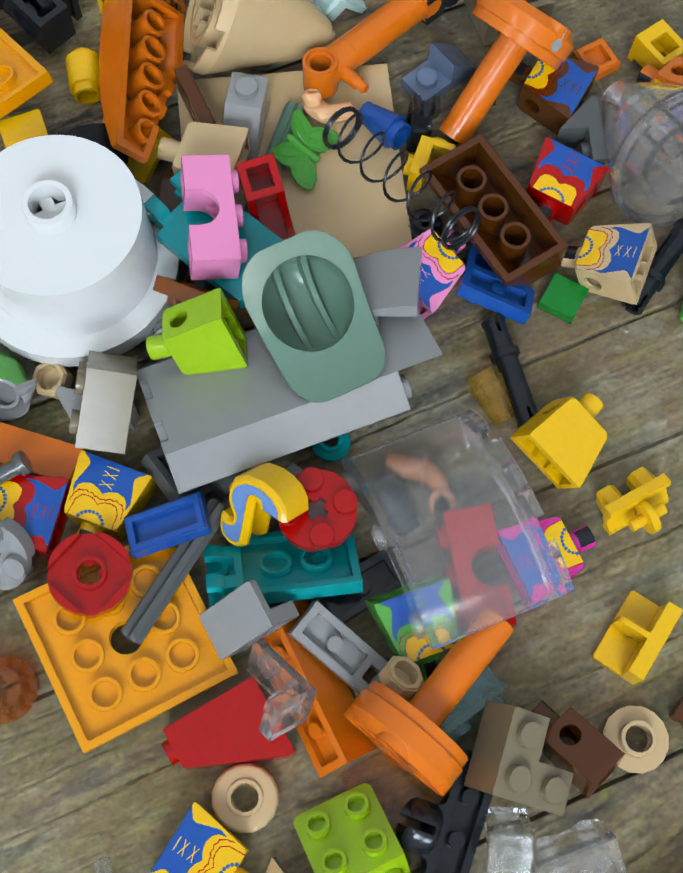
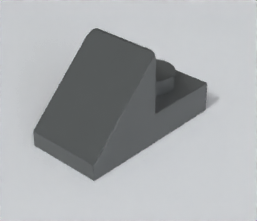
M590 96L560 128L555 141L569 148L577 147V152L605 165L607 152L598 96Z

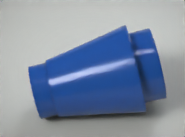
M370 101L362 105L359 113L363 115L362 124L372 135L380 131L385 132L384 148L398 150L407 142L412 128L407 123L405 116L373 104ZM378 135L375 138L381 143L383 136Z

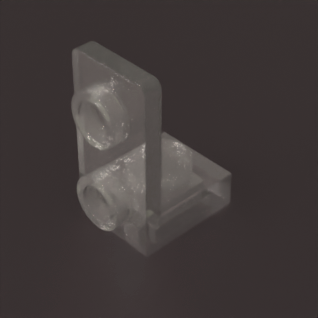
M263 639L255 641L250 652L246 671L271 695L264 704V714L258 730L271 742L307 721L317 690Z
M489 807L484 822L488 846L486 873H531L534 834L527 808Z

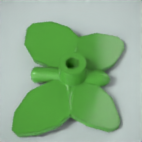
M295 109L291 119L292 134L286 135L288 142L279 143L273 147L271 153H274L276 161L290 168L291 176L300 187L309 191L313 189L317 181L316 167L313 162L318 163L321 159L315 152L325 153L330 149L323 143L322 134L324 127H311L302 111ZM331 129L327 136L328 143L335 145L338 142L339 135Z

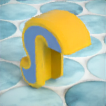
M270 462L257 465L238 475L229 487V502L231 506L221 512V531L228 542L237 547H242L249 544L251 533L262 535L268 532L271 516L280 522L288 523L308 510V496L303 485L285 468Z

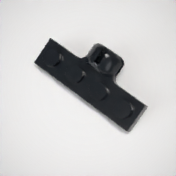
M461 748L467 755L468 761L462 768L463 772L439 803H433L418 797L412 798L405 804L400 814L420 822L418 830L397 823L396 837L402 849L418 854L421 858L419 873L470 872L493 795L464 786L473 753L469 749Z

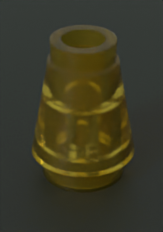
M495 366L489 367L467 379L471 387L468 389V392L488 418L492 420L494 426H498L515 417L503 374H498Z

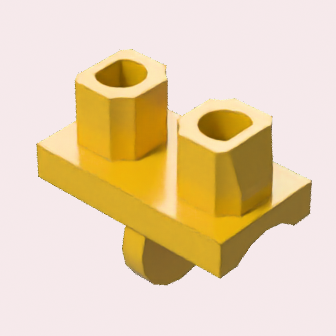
M642 466L631 472L627 477L626 485L631 490L627 494L622 495L614 485H608L596 493V504L603 514V528L609 536L626 526H629L633 532L643 527L649 534H655L662 528L659 517L668 513L665 504L669 503L667 487L671 485V480L665 473L655 477Z

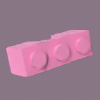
M229 155L181 156L180 184L183 211H201L213 218V221L207 224L189 225L187 249L191 280L239 278L241 263H247L248 251L246 239H239L238 228H243V209L241 204H235L234 194L239 192L237 170H231Z

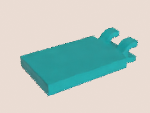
M179 170L170 178V183L177 188L174 191L175 197L182 201ZM152 195L144 203L146 211L150 213L148 215L150 223L160 229L156 233L158 242L189 266L187 249L189 225L207 224L213 221V218L201 211H183L182 202L170 212L161 200ZM243 210V228H238L239 239H246L248 263L250 258L258 251L283 240ZM241 263L239 278L207 280L216 289L221 288L226 297L239 301L238 306L241 309L245 306L241 293V280L247 263Z
M281 531L267 532L262 535L251 534L249 544L242 547L235 545H207L204 549L209 608L250 580L257 582L267 604L363 592V580L353 532L340 546L332 549L330 547L325 550H317V552H308L297 548L284 537Z

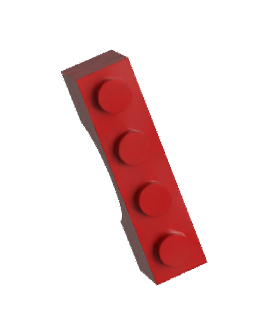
M274 153L237 163L236 169L249 214L282 240L296 235Z

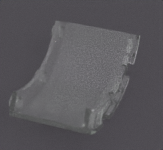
M467 410L341 460L345 472L340 473V476L350 484L358 502L371 520L373 527L370 528L373 540L379 551L386 549L413 612V614L408 615L412 631L417 640L423 638L433 650L575 591L556 539L547 542L537 518L544 515L524 474L499 437L491 440L487 431H490L488 423L472 410Z

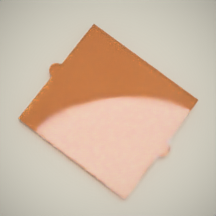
M380 753L339 775L346 790L362 783L371 785L392 829L397 827V823L403 824L410 820V818L400 815L405 804L410 799L418 797L436 803L429 787L409 772L407 773L401 769L402 766L387 753Z

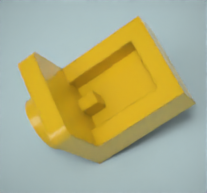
M421 135L415 154L409 153L407 163L403 169V175L408 176L406 190L410 191L412 184L420 175V168L455 149L456 145L448 143L439 137L431 138ZM423 177L413 189L414 193L423 186L425 181Z

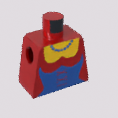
M546 137L526 192L550 222L554 219L564 225H568L600 189L609 167Z
M17 475L0 485V520L3 521L6 517H9L19 523L31 537L35 546V553L46 559L50 558L53 550L60 544L68 520L67 515L64 513V507L71 485L70 479L64 477Z

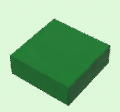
M555 272L537 308L571 324L589 289Z

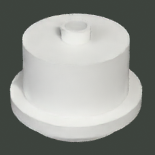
M45 135L15 143L0 152V343L11 351L32 361L71 367L79 366V361L88 362L89 350L121 355L137 346L154 332L162 322L165 309L172 306L166 303L167 295L153 290L157 275L178 280L181 278V260L158 242L156 233L160 229L150 223L148 218L150 213L146 211L144 203L154 194L143 184L135 180L125 163L106 147L76 136Z

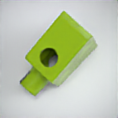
M221 288L214 289L165 309L162 316V333L146 338L147 351L152 360L172 356L181 372L186 375L248 367L247 336Z

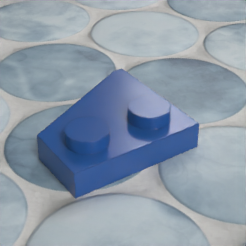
M471 242L464 258L466 269L460 276L456 295L465 298L470 303L478 304L503 315L507 319H512L524 325L531 316L535 291L528 285L505 287Z

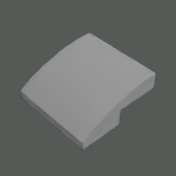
M422 247L384 250L354 259L377 327H379L380 317H418Z

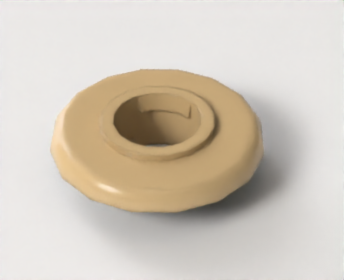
M629 705L617 709L608 718L603 729V735L625 753L617 767L629 773L643 774L655 770L664 761L669 749V735L664 722L655 712L643 706ZM631 726L641 728L646 734L647 745L641 752L634 751L627 745L626 733Z
M238 763L225 769L216 779L211 793L212 809L217 820L228 830L239 834L254 833L264 828L275 816L279 805V789L273 776L265 768L253 763ZM249 784V786H252L257 791L259 800L253 809L242 812L235 806L232 796L237 787Z

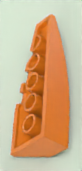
M104 0L99 46V86L104 122L112 148L144 165L149 160L159 132L157 127L159 121L165 116L168 108L165 106L167 99L173 94L176 86L174 84L176 77L174 69L183 66L185 15L163 0Z

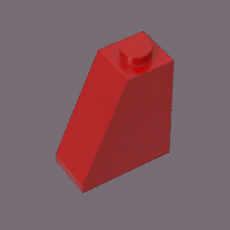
M253 676L165 727L163 731L167 740L161 743L173 766L180 762L182 767L187 770L288 759L296 754Z

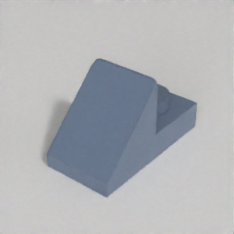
M432 42L430 44L428 60L405 75L401 80V87L412 99L414 96L420 95L421 101L429 104L433 101L434 96L441 98L476 71V67L454 45Z

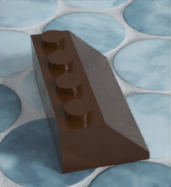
M482 134L477 135L420 168V174L426 170L432 171V178L428 185L439 199L449 191L456 190L455 201L447 209L452 216L468 206H474L479 209L481 213L480 224L470 240L505 287L530 285L560 267L569 247ZM429 173L423 176L425 181L428 180ZM450 194L442 202L445 207L451 201L453 194ZM468 212L457 221L464 232L473 224L475 212Z

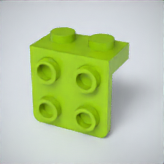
M362 783L294 818V827L314 873H411L404 851L371 785L368 783Z

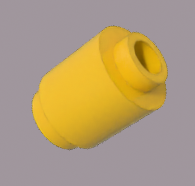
M77 48L65 58L69 92L74 96V100L80 104H95L101 100L99 54L89 48Z

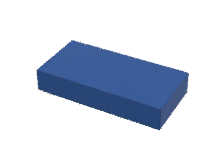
M200 491L124 518L130 554L135 559L213 533L205 497Z

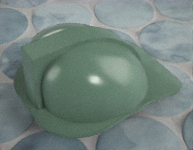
M304 231L264 248L250 258L244 268L241 280V293L245 308L284 379L297 395L311 402L323 403L368 384L380 375L385 364L386 353L384 343L367 302L355 262L347 248L337 238L322 231Z

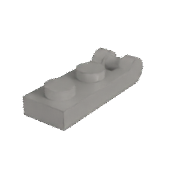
M313 601L287 634L357 694L362 689H366L373 680L380 683L378 674L388 661L318 601ZM371 666L377 673L367 683L362 677Z

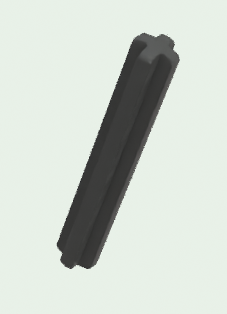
M213 498L207 501L206 506L213 533L181 543L176 547L122 627L121 633L128 640L136 644H141L220 527L221 512L227 509L222 502Z

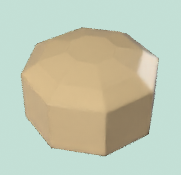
M46 363L36 366L32 379L38 380L35 388L37 393L54 399H59L55 393L57 386L71 388L74 378L68 367Z
M392 656L378 674L381 684L390 688L405 700H409L424 682L420 667L407 656Z

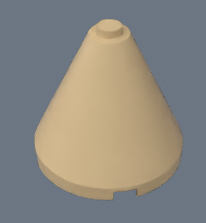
M189 0L184 23L183 51L191 54V62L184 60L183 66L189 67L193 73L207 75L303 59V55L308 50L315 47H326L335 40V31L332 30L331 21L311 0Z

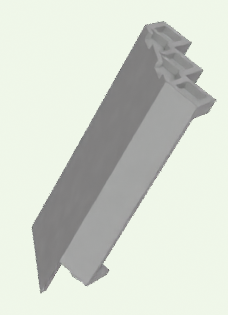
M419 311L418 317H380L379 327L377 328L383 340L386 353L382 372L370 383L323 403L305 400L289 387L256 327L244 331L247 336L248 367L186 375L181 372L171 356L137 368V378L178 493L189 491L411 410L408 399L412 397L411 388L405 375L400 376L398 371L443 355Z

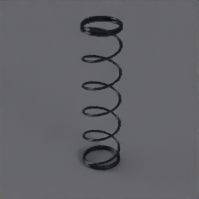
M348 106L336 111L329 118L322 134L325 146L328 149H337L339 157L346 163H360V172L366 181L371 183L383 182V192L388 200L395 203L407 201V214L411 220L418 223L431 220V234L436 241L441 242L446 250L458 249L472 238L480 224L481 213L479 209L474 206H468L456 212L445 225L441 239L438 238L434 232V219L450 208L455 201L456 190L449 191L440 199L432 217L428 219L415 218L410 212V199L420 194L427 187L432 178V171L426 170L416 178L407 198L394 199L390 197L385 186L386 180L398 174L405 166L409 157L408 151H401L396 154L387 166L383 179H370L365 175L362 163L373 157L381 149L386 138L385 132L380 131L374 134L363 148L360 160L351 161L342 155L340 148L349 144L357 134L363 122L362 113H359L356 108ZM354 112L355 114L350 116L341 128L338 143L335 145L329 144L327 136L333 123L344 113ZM356 117L352 131L340 142L347 124ZM382 135L383 138L378 148L363 159L369 144L375 137ZM405 154L406 157L402 165L387 177L394 161L400 155ZM429 173L426 183L416 193L411 195L418 181ZM450 194H453V197L451 201L448 203V205L442 211L437 213L442 202ZM468 212H475L473 224L459 236L447 240L454 224ZM458 240V241H457L456 243H454V244L447 245L448 242H453V241Z

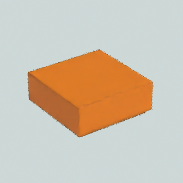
M603 37L574 50L571 56L573 59L599 67L595 81L618 71L621 62Z

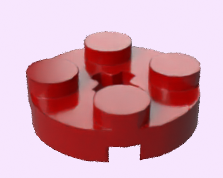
M315 467L305 468L301 473L294 476L303 485L308 496V504L310 502L317 503L322 501L325 503L324 510L328 514L324 518L318 515L313 520L308 517L310 512L308 508L307 511L288 523L277 520L281 532L292 545L308 552H317V550H325L330 547L332 549L340 546L348 539L357 522V497L350 484L340 475Z
M99 532L82 535L78 533L64 539L53 550L47 567L49 590L57 604L71 614L85 616L86 618L99 617L101 614L108 613L118 607L126 598L133 577L129 555L123 545L112 536ZM96 564L100 567L97 573L100 578L95 584L91 581L87 584L80 582L83 575L79 570L82 566L85 565L88 568H92Z

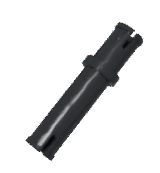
M683 218L676 221L666 239H664L655 252L637 305L628 304L626 306L627 303L621 301V305L626 306L625 310L629 313L641 315L656 291L660 292L666 284L665 278L683 253Z
M498 315L496 322L494 317L483 321L481 327L485 332L492 352L489 358L491 363L498 368L519 429L538 413L518 358L520 354L519 347L513 345L505 323V317Z

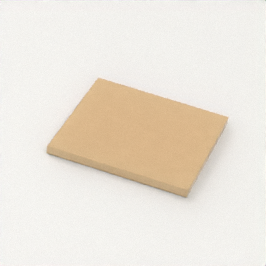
M387 63L362 65L355 70L369 84V89L366 93L362 94L358 90H354L341 80L338 83L337 92L332 97L323 99L328 104L350 101L352 107L358 111L363 104L370 101L394 112ZM302 71L253 74L269 77L270 106L258 157L266 154L285 104L289 101L300 104L303 102ZM231 76L195 79L216 124L223 125L225 100ZM178 92L182 140L187 124L193 122ZM304 112L311 127H325L326 124L318 122ZM356 117L347 124L340 142L352 131ZM346 121L335 122L330 129L339 135ZM363 124L351 142L340 148L342 155L348 160L359 161L363 148L373 136ZM376 138L369 144L363 159L372 154L380 145ZM382 146L373 157L362 163L365 175L373 180L383 179L387 166L396 154L400 152L399 149L393 150L392 148H384ZM330 149L325 153L315 152L321 159L318 163L313 162L316 167L317 181L313 189L309 191L300 187L291 176L290 168L284 165L280 177L296 235L310 230L326 232L337 238L347 248L353 260L367 254L400 248L412 240L411 228L409 227L410 221L406 209L407 201L395 203L388 200L383 192V182L371 183L366 181L361 175L360 163L349 164L344 162L339 157L337 149ZM400 156L392 164L387 177L401 166ZM401 169L398 174L386 180L385 184L387 193L394 199L406 198ZM239 181V192L234 195L235 203L241 204L242 209H244L246 201Z

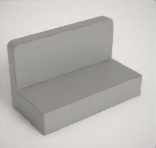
M250 580L200 614L199 618L220 660H224L248 650L300 615L292 600L270 609L257 582Z

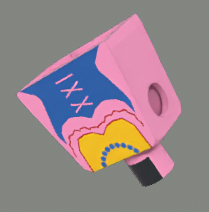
M428 229L400 247H422L418 311L423 320L438 309L466 269L465 264L457 256L465 248L466 244L455 250H446L441 242L433 238L431 229ZM450 230L447 240L455 238L460 234L455 230ZM458 240L453 241V242H448L447 245L454 244V243H456Z

